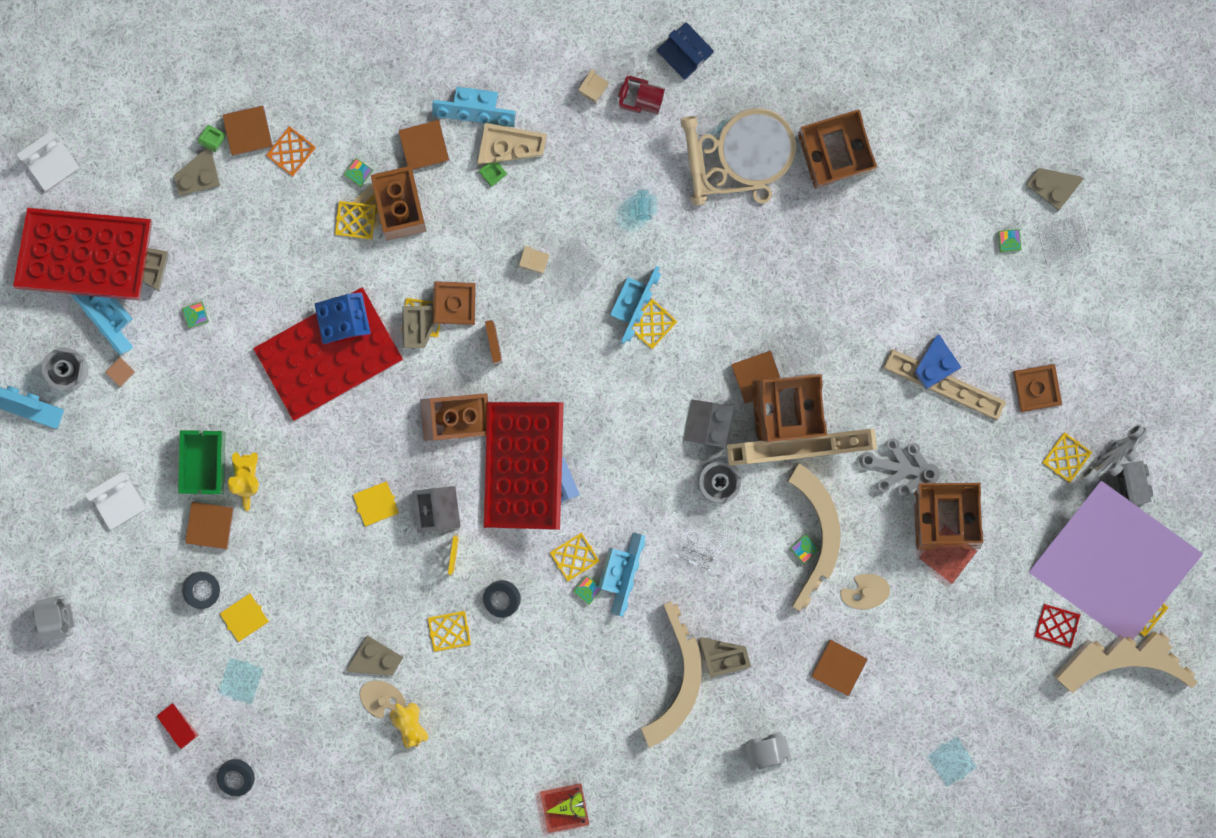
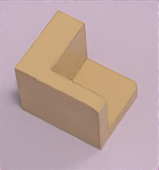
M591 69L578 91L592 102L597 103L609 82L595 74V71Z
M525 246L519 267L544 274L549 254Z

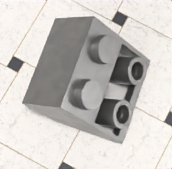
M456 486L412 491L417 533L461 527Z

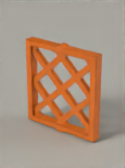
M289 126L266 156L293 177L316 147ZM290 132L297 134L299 139L291 140ZM288 133L289 140L282 141V139ZM302 141L307 142L310 148L303 149ZM292 142H299L300 149L292 150ZM289 143L290 150L282 151L281 144ZM279 144V152H273ZM303 151H309V153L304 158ZM300 152L301 159L293 160V153ZM290 153L291 161H283V154ZM280 154L281 162L273 159L272 155ZM301 162L297 166V168L294 169V163ZM291 163L292 171H288L284 164Z

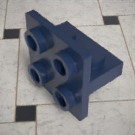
M685 22L677 31L674 29L668 35V39L657 49V53L686 80L714 53V50Z

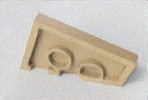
M485 123L478 165L543 156L547 134Z

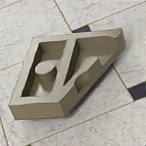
M208 148L203 150L174 175L179 196L220 186L213 153Z
M1039 168L1026 186L1059 211L1084 178Z
M148 248L143 281L154 290L160 292L169 253L168 251Z
M402 306L403 348L426 347L429 336L436 324H432L433 306Z
M367 636L347 671L393 676L404 657Z
M704 637L700 638L710 678L751 667L746 646Z

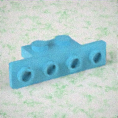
M465 87L456 88L454 102L433 100L432 116L505 127L515 126L516 111L496 108L498 92Z
M658 266L655 267L647 285L627 277L610 314L629 324L621 340L622 344H625L626 341L630 342L635 330L632 329L634 322L639 323L644 313L640 309L643 303L648 304L652 296V292L649 291L652 283L657 285L661 273L658 272L660 268Z
M71 294L73 299L84 310L87 317L93 321L100 333L105 336L119 355L133 348L121 332L133 319L116 298L96 296L93 298V296Z
M9 385L7 389L0 387V409L58 429L64 409L39 401L40 396L27 393V396L20 394V389Z
M633 532L627 552L610 547L608 549L598 588L616 593L611 609L612 614L623 617L624 612L628 608L629 594L634 586L633 579L635 572L639 568L641 551L645 546V535Z

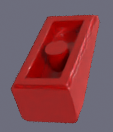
M174 703L157 715V718L180 749H183L199 736Z

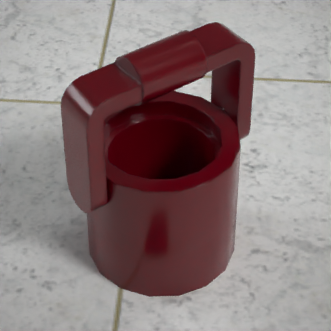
M626 76L624 84H621L618 93L620 98L618 106L621 109L640 113L642 110L659 115L665 88L648 84L649 81L645 79ZM629 81L640 84L635 107L623 104L629 89Z

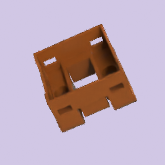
M860 109L802 126L798 131L799 141H802L800 144L811 180H814L812 183L815 189L832 185L834 182L850 177H858L875 172L878 168L864 128ZM842 130L843 142L852 165L833 171L823 136ZM859 141L862 144V149L854 150L851 142ZM815 152L821 154L822 161L814 162L811 154Z
M811 373L791 377L752 380L755 430L758 440L773 442L827 436L822 397V374ZM795 388L794 404L798 424L782 426L778 389ZM806 399L810 401L808 410H805L803 407ZM766 403L770 406L768 414H766Z
M919 483L914 491V495H916V504H914L916 550H936L937 547H960L961 550L981 549L984 543L981 517V483ZM958 500L956 510L957 532L959 535L939 536L938 502H957ZM970 515L974 522L972 524L966 523L963 516ZM922 516L930 517L932 523L924 524Z

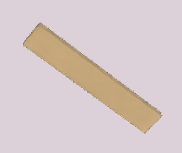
M892 349L883 369L923 386L914 373L921 362ZM948 376L929 388L933 392L998 421L1006 404V401L952 376Z

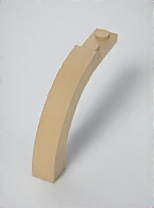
M875 428L830 433L827 436L727 445L729 466L877 449Z
M798 463L787 482L798 488L814 507L820 522L822 537L817 563L792 604V607L800 611L802 608L806 609L812 598L809 595L812 590L816 591L822 582L819 579L821 575L827 579L830 578L838 559L841 536L838 514L830 494L813 473Z
M671 601L663 605L682 650L684 661L683 680L675 700L666 712L653 722L641 727L649 748L668 738L685 721L695 704L701 683V657L696 638L692 637L687 640L686 636L689 635L685 623L680 624L678 616H681L678 605L677 603L673 605Z

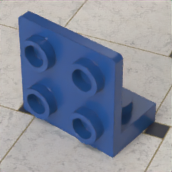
M362 293L345 294L315 303L323 344L349 337L371 334Z

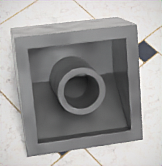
M692 399L684 441L725 449L734 407Z
M1143 460L1121 464L1123 469L1117 474L1120 494L1135 505L1152 502L1153 489L1147 482V477L1149 476L1147 464H1144Z

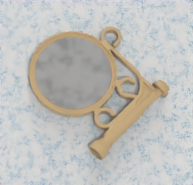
M765 108L746 109L735 114L727 121L720 133L719 139L715 138L712 134L706 133L699 140L695 131L696 126H698L697 116H686L680 119L681 128H684L690 174H692L694 196H691L690 200L693 202V205L705 204L707 194H725L753 190V197L758 203L764 204L771 199L772 191L766 184L776 181L787 172L794 160L796 151L794 133L782 116ZM710 138L714 141V144L711 148L704 149V152L712 153L718 146L719 158L724 168L715 166L705 174L702 142L704 139ZM715 171H720L723 174V178L716 182L717 186L725 183L727 174L748 186L719 189L712 186L707 179ZM755 189H767V197L765 199L758 198Z

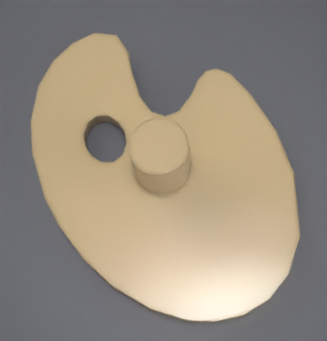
M875 574L857 575L854 578L858 584L857 589L844 588L841 590V598L844 603L855 609L877 607L890 594L888 582ZM856 594L861 596V599L858 601L854 599Z
M369 681L360 690V699L364 707L378 718L384 717L385 708L395 710V704H391L389 700L391 697L395 698L396 703L401 704L403 708L406 707L405 698L401 692L387 682Z

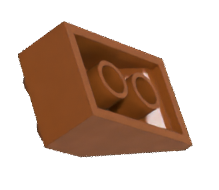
M412 166L370 175L386 241L427 232Z
M488 393L420 399L423 440L433 441L486 436Z

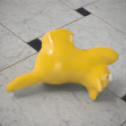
M234 452L231 458L234 467V477L229 478L228 489L232 494L242 497L244 510L249 511L251 496L255 495L259 489V482L255 476L258 454L253 452L251 455L243 454L240 456L239 453Z
M396 703L395 710H392L389 714L393 726L400 730L405 748H410L411 746L418 748L422 741L428 740L426 730L419 723L420 709L415 703H409L404 708L401 704Z

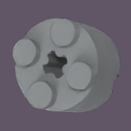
M60 347L45 356L41 371L50 386L70 391L79 388L87 379L88 363L85 357L78 351ZM62 367H69L68 372L61 371Z
M716 461L708 464L701 471L698 486L701 494L707 500L713 503H726L735 498L739 493L741 477L738 470L734 466H729L728 462ZM716 477L719 479L723 477L725 479L723 481L725 485L723 488L715 486L716 481L714 479Z
M64 595L38 600L35 605L30 607L31 615L35 618L36 626L34 632L38 639L42 638L45 642L73 635L74 632H70L71 628L75 625L71 605L65 604L64 600L67 598Z
M779 732L767 736V740L762 741L761 737L747 741L748 745L745 746L751 771L756 770L755 766L757 765L758 769L782 764L784 758H786L787 762L792 761L786 736H782V733Z

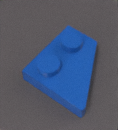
M938 334L914 373L925 390L960 370L961 365Z

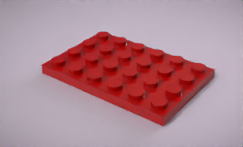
M27 207L13 287L22 290L140 301L152 220Z
M363 287L352 293H362L371 334L349 337L323 344L317 314L315 313L253 348L293 421L298 420L404 360Z
M487 402L484 528L560 530L564 402Z

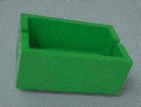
M180 430L178 494L224 495L226 432Z

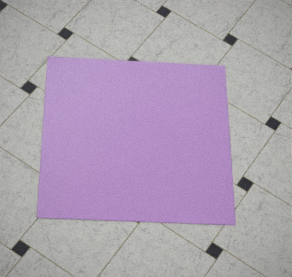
M1100 481L1029 573L1118 637L1120 635L1125 638L1129 636L1134 640L1202 557L1203 553L1107 484Z

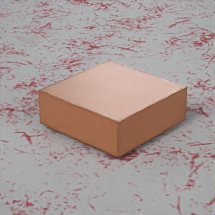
M119 357L105 373L122 387L135 371Z

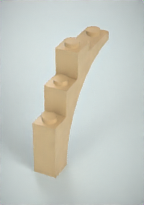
M1154 631L1138 648H1136L1138 644L1129 636L1125 638L1120 635L1104 653L1105 648L1097 641L1093 643L1087 640L1054 676L1072 693L1098 674L1115 668L1129 666L1150 667L1165 671L1177 677L1191 688L1198 683L1193 678L1195 673L1187 666L1183 669L1178 664L1180 660L1173 653L1167 654L1173 648L1168 643L1170 639L1164 633L1160 632L1158 634Z

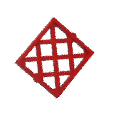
M1044 604L1040 619L1038 620L1039 623L1035 637L1071 648L1081 614ZM1050 608L1058 610L1059 612L1053 615ZM1048 610L1050 617L1043 619L1044 611ZM1064 612L1073 616L1067 619ZM1062 614L1064 621L1058 624L1055 617ZM1076 618L1075 627L1072 628L1069 621ZM1053 619L1055 626L1049 629L1046 621ZM1067 623L1070 630L1063 633L1060 626ZM1044 624L1046 631L1040 634V625ZM1058 628L1060 635L1054 638L1051 631ZM1072 632L1071 641L1068 642L1065 635ZM1049 633L1051 639L1042 636ZM1063 637L1065 643L1056 640Z

